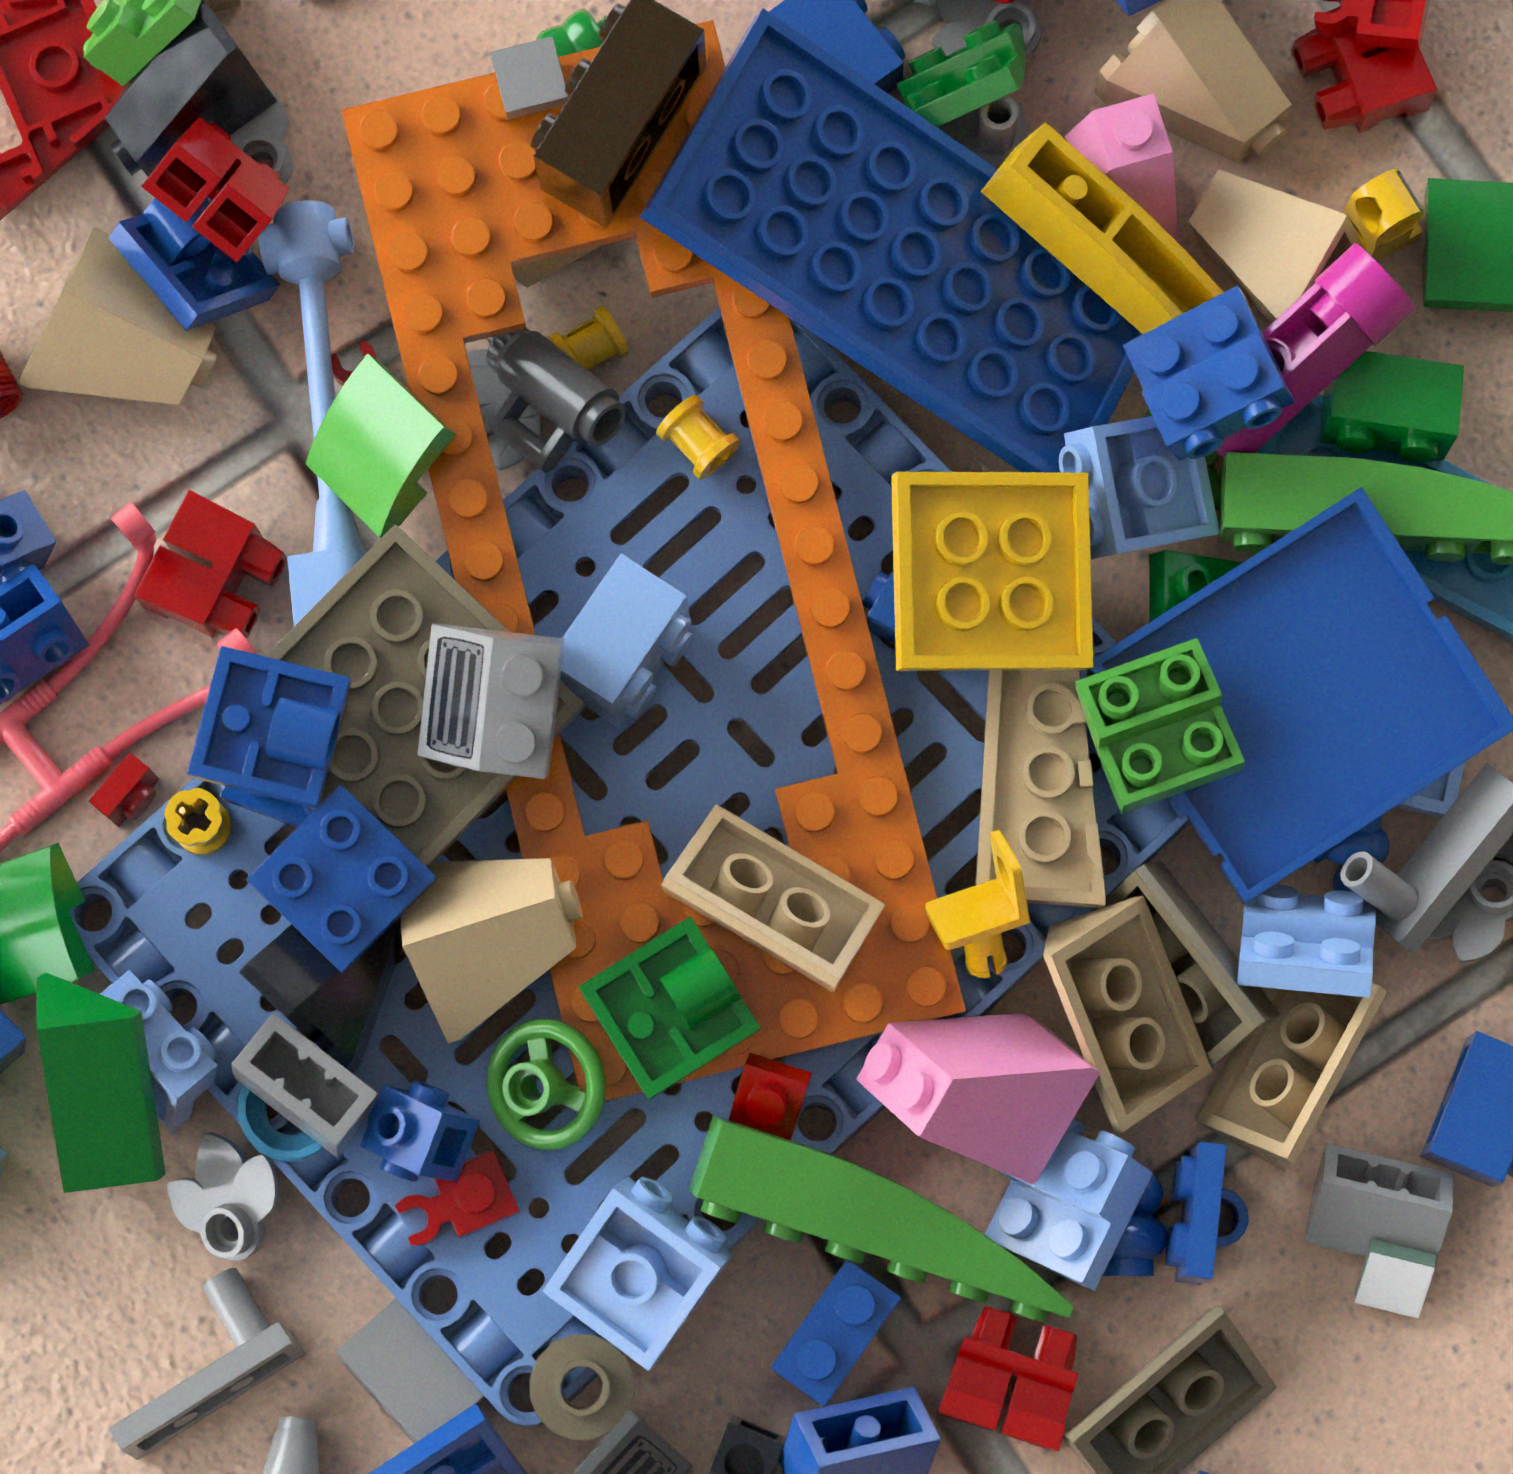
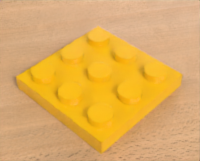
M896 472L891 475L896 671L1088 670L1093 668L1088 473Z

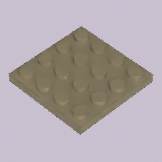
M395 524L265 657L351 678L352 684L320 804L341 784L429 869L518 777L515 775L476 771L417 756L432 624L509 631ZM561 680L554 739L585 708V703Z

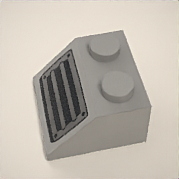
M433 623L431 627L417 756L481 772L546 779L551 766L565 639Z

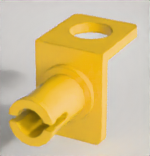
M1000 830L989 833L996 879L937 898L925 904L926 915L944 948L953 950L964 946L966 970L978 978L990 977L987 957L990 955L992 956L996 975L1006 968L1007 956L1004 951L1001 933L1030 923L1022 869Z

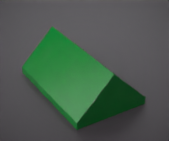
M45 972L36 978V1030L63 1193L158 1181L166 1175L142 1011Z

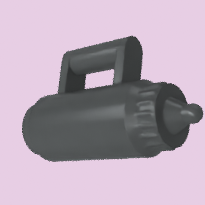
M526 328L486 338L490 343L486 355L487 363L498 374L500 382L512 391L493 418L490 428L496 435L543 472L548 473L558 465L574 440L578 443L588 442L592 446L597 447L607 443L619 431L624 422L626 410L624 405L619 402L618 393L543 334ZM528 405L532 406L557 426L548 442L518 420Z

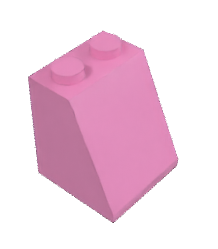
M1027 1013L888 1023L877 1044L869 1051L865 1064L856 1080L918 1137L1035 1185L1101 1072L1035 1017Z

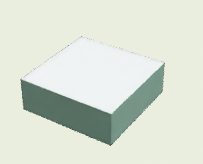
M1371 1238L1355 1288L1354 1303L1418 1319L1435 1270L1436 1254Z

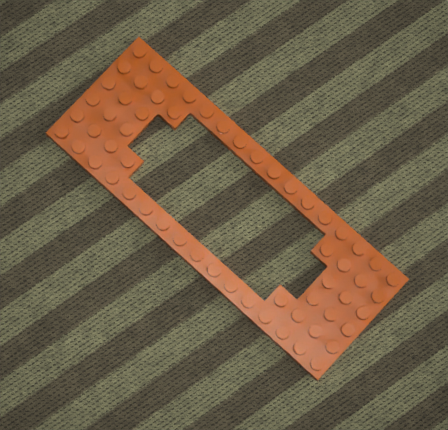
M714 20L696 23V25L704 29L706 69L607 228L547 194L540 188L533 158L536 150L531 148V141L546 115L552 113L558 116L564 106L507 120L495 72L341 109L408 388L456 434L428 468L455 581L509 632L536 635L465 343L527 328L512 267L631 238H636L651 298L711 283L714 284L837 774L775 789L788 846L886 904L834 993L664 893L661 886L663 878L648 820L585 836L561 735L559 734L553 740L551 766L546 779L518 776L506 788L523 859L551 858L560 881L571 880L580 900L583 917L574 920L577 948L550 968V973L562 1022L581 1032L593 1045L601 1060L606 1081L604 1102L643 1093L578 986L690 916L730 976L761 1030L676 1084L743 1068L749 1053L775 1060L884 1032L888 1023L940 1019L966 1011L951 950L944 948L926 915L925 904L937 899L790 318L640 218L642 211L725 69ZM600 47L558 57L565 86L577 64L583 58L592 61ZM569 1049L578 1087L586 1090V1080L582 1066L574 1053Z

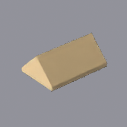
M715 804L661 884L664 893L834 993L886 905Z
M1136 896L1049 926L1043 957L1084 1059L1101 1072L1094 1084L1112 1129L1115 1133H1123L1206 1077L1213 1070L1144 896Z
M1373 983L1371 985L1370 998L1268 988L1265 995L1281 1015L1232 1053L1199 1113L1196 1122L1282 1171L1294 1165L1387 991Z

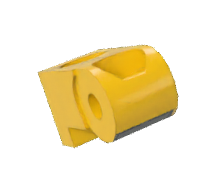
M1398 168L1373 178L1357 189L1350 196L1342 212L1348 215L1367 253L1377 262L1419 240L1423 233L1417 221L1422 218L1425 212Z

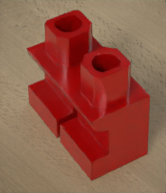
M1341 6L1329 10L1325 13L1336 12L1340 9ZM1350 27L1346 31L1334 35L1324 34L1313 29L1294 40L1291 54L1303 78L1331 68L1338 84L1316 92L1313 99L1316 113L1324 130L1348 126L1354 123L1358 133L1372 128L1379 121L1400 114H1404V117L1407 118L1429 110L1438 90L1421 50L1358 45L1356 39L1357 27Z
M201 117L175 142L141 185L144 190L186 223L207 197L212 201L192 225V228L235 262L241 259L272 221L290 189L280 181V175L264 162L257 163L231 142V136L214 122L207 123Z
M188 489L163 538L169 549L161 545L159 546L134 597L145 610L166 619L170 617L185 623L213 638L216 631L229 634L237 628L247 639L258 619L261 609L257 604L236 595V592L245 575L272 587L277 582L287 562V557L283 551L263 538L255 523Z
M985 1306L973 1327L970 1338L964 1337L961 1341L936 1414L993 1432L996 1430L1010 1378L1014 1376V1385L999 1434L1055 1452L1059 1451L1066 1426L1065 1421L1079 1374L1072 1371L1075 1361L1077 1335L1043 1325L1033 1358L1008 1350L1019 1316Z

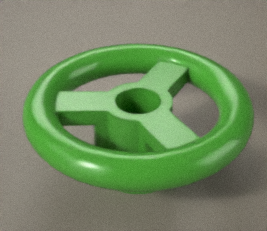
M534 1019L514 1027L495 1047L487 1070V1094L496 1119L511 1137L531 1148L558 1150L575 1144L594 1127L603 1109L606 1081L604 1069L595 1048L581 1032L561 1021ZM550 1039L562 1043L577 1057L584 1071L586 1090L566 1082L562 1072L554 1066ZM527 1043L530 1061L516 1064L508 1070L510 1061L516 1051ZM538 1077L543 1083V1095L537 1089L536 1082ZM558 1104H563L579 1112L571 1123L556 1130H540L523 1121L526 1116L543 1113Z

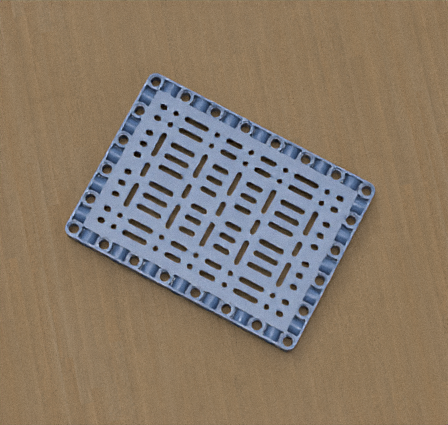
M719 307L619 396V402L624 405L626 414L621 428L611 440L597 447L592 446L588 442L578 443L574 440L552 471L545 473L538 468L503 500L529 607L546 593H554L559 598L558 605L534 626L535 633L538 636L563 638L621 553L644 568L707 510L713 509L718 511L722 516L721 521L658 577L687 596L689 610L749 556L759 555L765 561L763 568L703 623L699 625L690 624L688 631L693 633V638L682 657L713 689L714 697L711 701L707 703L697 701L673 674L662 665L652 681V684L657 686L656 693L638 719L628 715L621 727L618 728L601 716L592 721L585 720L580 712L560 733L564 742L608 789L607 795L603 799L593 800L571 778L585 836L619 828L627 818H635L639 822L648 820L652 836L668 852L666 862L659 865L663 880L715 804L723 807L736 795H744L750 801L749 808L739 818L764 833L769 830L779 831L783 836L782 843L788 846L775 789L833 775L836 769L828 736L815 747H808L801 740L803 733L822 716L808 656L768 692L758 694L751 688L752 681L802 636L794 604L733 659H724L718 653L720 646L783 589H790L776 530L769 523L771 510L750 428H746L740 423V419L746 411ZM790 318L831 483L840 488L842 492L841 497L836 502L861 601L863 602L873 580L880 571L883 572L881 564L893 554L891 475L896 472L952 471L826 341ZM662 395H670L683 402L692 395H698L704 401L703 410L726 434L734 433L741 440L738 449L712 475L699 480L693 474L694 465L672 441H662L656 435V430L664 418L656 417L649 412L648 406L653 399ZM836 401H848L854 404L860 413L853 421L840 424L829 419L825 411L829 405ZM684 476L688 479L689 486L631 540L624 545H616L612 542V533L672 478ZM569 478L582 479L589 485L588 491L577 501H562L555 495L556 488L562 481ZM744 478H749L756 483V489L751 494L745 495L737 490V483ZM860 519L870 520L874 525V530L862 541H854L849 537L848 531ZM447 550L435 562L455 580ZM583 560H589L595 565V571L588 577L580 576L576 572V566ZM1092 617L1093 658L1117 644V642ZM869 631L891 717L900 710H906L913 716L912 724L897 737L904 769L932 745H941L946 750L947 755L945 759L910 790L923 840L973 793L981 791L984 742L976 740L920 682L917 677L918 671H896V649L887 647L873 632ZM1091 669L1079 670L1080 679L1086 678L1092 673ZM989 670L936 671L986 723ZM654 707H660L667 712L666 720L629 754L622 756L614 751V743L649 710ZM733 721L744 722L773 752L775 756L773 764L769 767L759 766L729 735L727 729L730 723ZM1086 722L1089 755L1092 754L1099 758ZM691 741L699 746L700 751L697 757L663 788L651 790L647 787V777L681 745ZM1101 764L1100 769L1092 775L1096 823H1098L1100 847L1110 850L1117 862L1116 871L1104 876L1106 900L1134 870L1153 859L1190 822L1187 817L1180 820L1167 798L1121 814ZM193 778L179 791L201 788L210 792L223 805L232 821V833L227 843L219 851L209 855H195L186 851L167 831L164 811L169 802L168 800L77 882L85 902L69 910V913L90 959L112 983L130 970L142 984L147 980L153 981L165 993L170 1002L181 994L194 995L197 1000L196 1015L190 1022L181 1026L186 1031L191 1027L196 1028L213 1046L217 1057L213 1060L217 1064L214 1084L208 1090L240 1124L238 1120V1096L242 1084L234 1079L231 1063L272 1013H275L295 1030L298 1031L299 1029L279 1010L273 1012L265 1011L262 1008L264 996L239 973L254 956L289 927L291 923L282 915L276 924L268 925L264 923L263 912L272 905L250 883L240 890L232 888L231 877L239 871L246 872L250 876L269 857L266 850L268 843L288 824L225 802L220 798L224 788L223 785ZM509 800L503 803L489 817H478L458 838L461 844L477 861L523 859L521 852L511 853L506 847L508 839L516 832ZM191 812L187 816V818L195 816L196 814L194 812ZM980 814L928 861L937 898L947 895L945 893L946 884L977 856ZM442 854L435 862L450 861ZM98 901L109 902L112 908V916L106 927L99 931H87L84 927L83 918L88 907ZM1027 903L1030 923L1002 932L1013 934L1020 939L1024 947L1023 957L1015 963L1007 964L1006 968L996 975L992 956H988L989 978L975 977L966 970L964 946L951 950L966 1011L940 1019L984 1016L1044 960L1043 953L1050 925L1086 914L1097 908ZM200 905L210 906L212 915L209 921L199 929L189 928L187 925L189 914ZM232 940H240L244 945L242 955L231 964H222L219 960L221 949ZM406 956L394 968L361 1065L354 1075L378 1093V1097L383 1085L410 1090L412 1084L384 1055L381 1048L384 1039L391 1036L397 1037L426 1068L428 1077L425 1083L448 1092L450 1097L447 1104L451 1102L457 1103L467 1114L479 1119L480 1123L478 1126L514 1164L516 1176L509 1182V1185L521 1213L461 1239L457 1236L452 1222L443 1225L439 1236L433 1242L424 1246H412L408 1237L426 1228L428 1224L427 1213L423 1209L416 1208L400 1215L397 1213L395 1205L404 1197L414 1194L432 1198L440 1194L434 1178L419 1176L417 1182L394 1176L380 1168L383 1158L360 1147L368 1126V1118L339 1158L323 1147L319 1153L300 1162L276 1161L272 1158L271 1160L503 1417L511 1423L522 1426L543 1425L544 1423L537 1417L535 1411L522 1412L513 1403L511 1391L516 1380L523 1375L531 1374L537 1358L555 1341L576 1334H593L605 1339L542 1292L567 1256L562 1248L563 1240L572 1234L580 1237L612 1188L626 1176L631 1177L666 1145L675 1146L679 1151L678 1160L656 1180L672 1196L673 1200L669 1207L689 1222L695 1216L704 1218L703 1212L700 1211L704 1200L695 1197L688 1191L708 1132H703L696 1128L695 1118L701 1112H709L712 1115L729 1119L735 1094L731 1089L732 1083L742 1074L743 1068L683 1082L679 1093L672 1096L662 1092L648 1100L644 1093H639L604 1102L602 1112L594 1127L575 1144L558 1150L531 1148L511 1137L496 1119L487 1094V1070L495 1047L514 1027L534 1019H552L562 1022L550 969L523 990L532 991L535 994L536 1002L533 1007L472 1063L462 1065L456 1060L458 1049L509 1002L461 1040L448 1044L429 1002L419 1010H411L406 1005L407 996L420 985ZM882 1033L786 1057L783 1062L784 1064L812 1072L799 1119L810 1108L820 1107L832 1113L836 1120V1129L833 1134L824 1141L816 1142L802 1135L798 1127V1119L792 1141L835 1155L886 1108L856 1080L865 1064L869 1051L877 1044ZM527 1043L516 1051L508 1069L529 1050ZM562 1045L552 1056L554 1066L562 1072L565 1081H567L575 1072L569 1048ZM538 1077L536 1082L537 1089L543 1095V1083ZM567 1107L543 1130L549 1131L563 1128L571 1123L579 1112ZM639 1109L645 1113L646 1121L644 1125L583 1182L578 1185H572L566 1181V1170L629 1111ZM280 1113L275 1118L269 1120L271 1125L280 1133L297 1135L303 1132ZM471 1149L468 1151L465 1162L477 1157ZM350 1183H364L370 1193L369 1206L359 1216L345 1217L338 1208L337 1200L339 1193ZM542 1198L548 1202L549 1211L543 1218H534L529 1212V1206L533 1200ZM742 1212L739 1222L734 1227L722 1231L726 1236V1241L722 1246L730 1252L733 1251L765 1220ZM498 1233L508 1234L512 1241L510 1249L502 1257L490 1259L485 1252L486 1244ZM532 1269L541 1270L545 1277L542 1287L530 1296L521 1294L518 1288L520 1279ZM449 1278L457 1287L458 1297L456 1304L450 1311L444 1314H433L425 1305V1290L430 1282L435 1279ZM575 1367L576 1369L570 1371L565 1376L561 1392L569 1402L598 1377L593 1370L587 1367Z

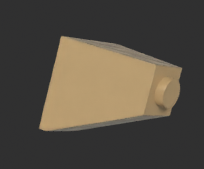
M1164 0L1151 10L1137 26L1136 29L1139 33L1128 45L1127 50L1130 52L1128 57L1125 59L1120 52H1117L1099 70L1095 93L1103 102L1114 105L1154 93L1166 131L1236 163L1242 161L1253 151L1258 156L1264 155L1277 145L1287 133L1284 126L1292 104L1221 0Z
M1219 169L1209 187L1202 190L1195 199L1191 218L1188 221L1205 251L1229 278L1239 286L1242 292L1271 324L1315 284L1314 280L1354 243H1357L1366 251L1347 214Z
M94 226L34 346L18 383L30 389L179 405L190 384L202 388L215 363L218 354L208 350L217 326L210 322L186 331L109 240L110 235Z
M551 858L435 862L429 870L436 876L437 880L401 916L402 946L448 1044L461 1040L577 948L574 920L583 917L580 900L571 880L560 881Z

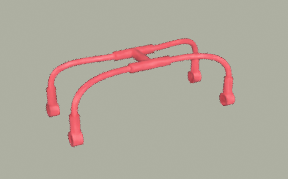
M132 502L113 515L111 520L129 540L131 545L138 550L136 563L119 598L102 623L87 640L89 646L75 654L47 681L41 679L39 683H36L34 687H31L29 691H26L24 695H21L19 699H16L0 712V745L5 742L43 788L34 798H31L29 802L9 816L11 822L0 830V852L20 834L26 836L43 820L47 819L48 816L52 815L84 789L88 783H91L93 779H96L98 775L106 771L108 767L113 765L111 760L125 749L166 724L204 706L206 703L210 685L136 723L102 748L98 745L95 746L94 749L89 751V754H85L84 758H80L79 762L74 763V766L69 767L64 772L60 770L24 726L33 717L37 716L38 713L42 712L43 709L47 708L48 705L52 704L53 701L58 699L56 693L67 685L93 659L121 624L136 600L134 594L154 557L156 535L155 530ZM237 628L216 644L219 649L221 646L259 655Z

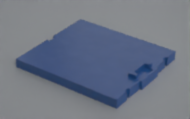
M1362 487L1093 658V668H1091L1093 674H1097L1198 638L1222 693L1220 705L1244 757L1245 765L1243 771L1168 797L1167 800L1180 820L1187 817L1209 853L1213 856L1219 854L1223 861L1220 864V869L1243 904L1513 731V716L1448 617L1444 615L1437 620L1427 605L1428 602L1435 599Z

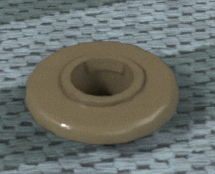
M593 1334L569 1335L553 1342L537 1358L530 1375V1400L537 1417L553 1433L570 1440H594L608 1434L627 1414L634 1399V1374L627 1357L609 1341ZM581 1366L593 1370L603 1382L599 1399L593 1405L588 1406V1408L572 1405L561 1392L565 1376L570 1371L576 1369L575 1367Z

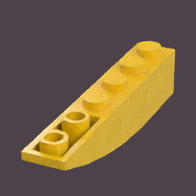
M1046 122L1012 150L981 190V193L1142 334L1224 293L1188 252L1137 202Z

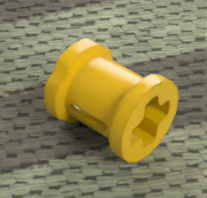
M603 305L595 309L594 317L563 335L556 331L548 336L550 341L588 370L614 355L620 359L629 355L628 345L620 329Z
M692 395L681 402L664 418L656 430V435L662 441L671 440L694 465L693 474L699 480H703L712 475L729 460L738 449L741 440L734 433L726 434L703 410L704 401L698 395Z
M194 788L189 791H179L169 800L165 808L164 815L167 821L168 833L186 851L195 855H209L219 851L227 843L232 833V821L228 811L210 792L204 789ZM191 812L200 816L205 814L211 821L209 828L205 832L198 828L192 830L186 823L187 816Z

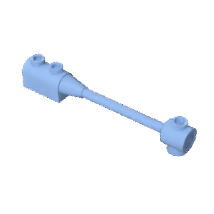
M298 201L280 207L273 218L274 223L268 224L258 236L262 261L267 274L279 273V276L284 281L299 285L313 435L315 438L328 409L335 399L324 283L340 274V256L354 254V239L348 218L336 219L335 209L331 205L319 201ZM319 477L320 499H318L316 505L313 552L287 556L294 626L367 553L353 511Z

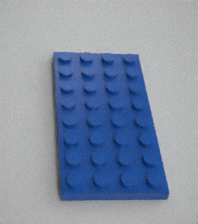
M763 8L753 18L642 211L640 218L1020 472H1060L1059 454L1061 449L1066 446L1064 433L1108 424L1134 373L1123 345L1143 334L981 193V190L998 170L997 168Z

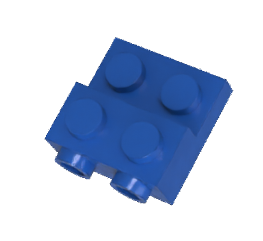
M1238 285L1123 345L1143 388L1141 393L1166 447L1178 461L1187 457L1190 459L1205 457L1218 450L1223 445L1224 438L1246 427L1248 429L1264 427L1279 418L1283 408L1295 403L1249 303Z

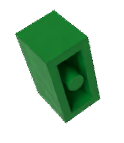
M1365 351L1324 389L1319 442L1336 444L1339 449L1349 453H1367L1372 450L1398 453L1401 458L1416 463H1427L1436 459L1444 460L1459 433L1464 366Z

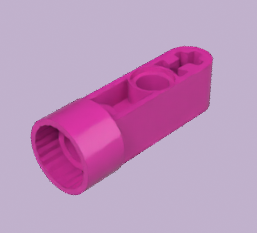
M1354 243L1314 280L1315 284L1262 332L1295 403L1283 408L1280 417L1264 427L1257 429H1248L1246 427L1224 438L1223 445L1215 451L1223 459L1226 452L1255 453L1370 346L1379 344L1416 309L1414 303L1395 280L1357 243Z

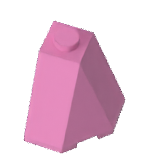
M1154 93L1093 110L1063 138L1137 202L1179 243L1173 151Z

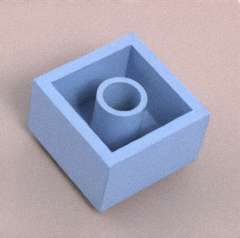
M621 553L563 636L565 642L560 680L585 703L587 708L616 727L620 728L628 715L638 719L656 693L657 686L652 684L655 675L664 662L674 666L682 657L693 638V633L688 631L691 620L687 596Z

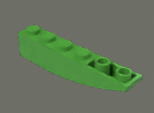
M1226 452L1221 465L1219 495L1220 534H1218V542L1234 543V550L1259 553L1362 487L1403 551L1426 552L1427 559L1439 562L1465 559V553L1489 554L1493 563L1513 565V492L1484 482L1422 467L1360 458Z
M713 1115L688 1189L695 1197L704 1200L700 1211L734 1223L739 1222L743 1212L766 1220L763 1228L764 1232L796 1243H801L805 1232L828 1240L825 1248L826 1252L858 1263H863L866 1253L890 1260L887 1267L888 1272L916 1282L924 1283L927 1273L951 1280L948 1291L974 1301L986 1303L989 1292L1012 1299L1010 1311L1036 1321L1047 1323L1050 1312L1070 1318L1074 1307L1073 1304L1017 1257L942 1207L896 1181L842 1157Z

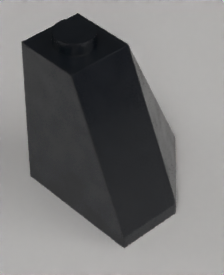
M201 0L195 19L127 83L105 117L119 138L110 147L132 176L142 169L149 177L175 142L199 117L207 123L214 122L231 135L277 102L205 0Z
M401 917L344 975L292 924L254 956L239 973L313 1043L354 1074L361 1065L402 949Z

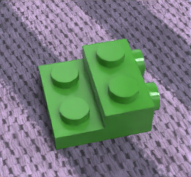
M104 0L88 21L87 29L92 32V36L84 43L83 58L124 87L195 19L201 0Z

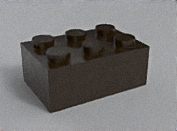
M629 0L626 7L617 3L612 8L599 33V38L604 40L592 61L583 58L577 64L565 87V92L570 97L558 116L552 113L546 115L531 141V148L536 150L533 158L541 190L605 228L609 226L706 69L704 29L655 0Z

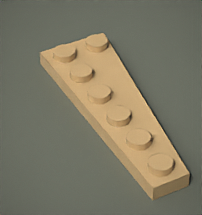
M989 670L976 885L996 879L989 833L1000 830L1021 866L1027 903L1103 908L1105 906L1106 894L1098 823H1096L1093 778L1085 725L1086 719L1075 688V681L1080 680V671Z

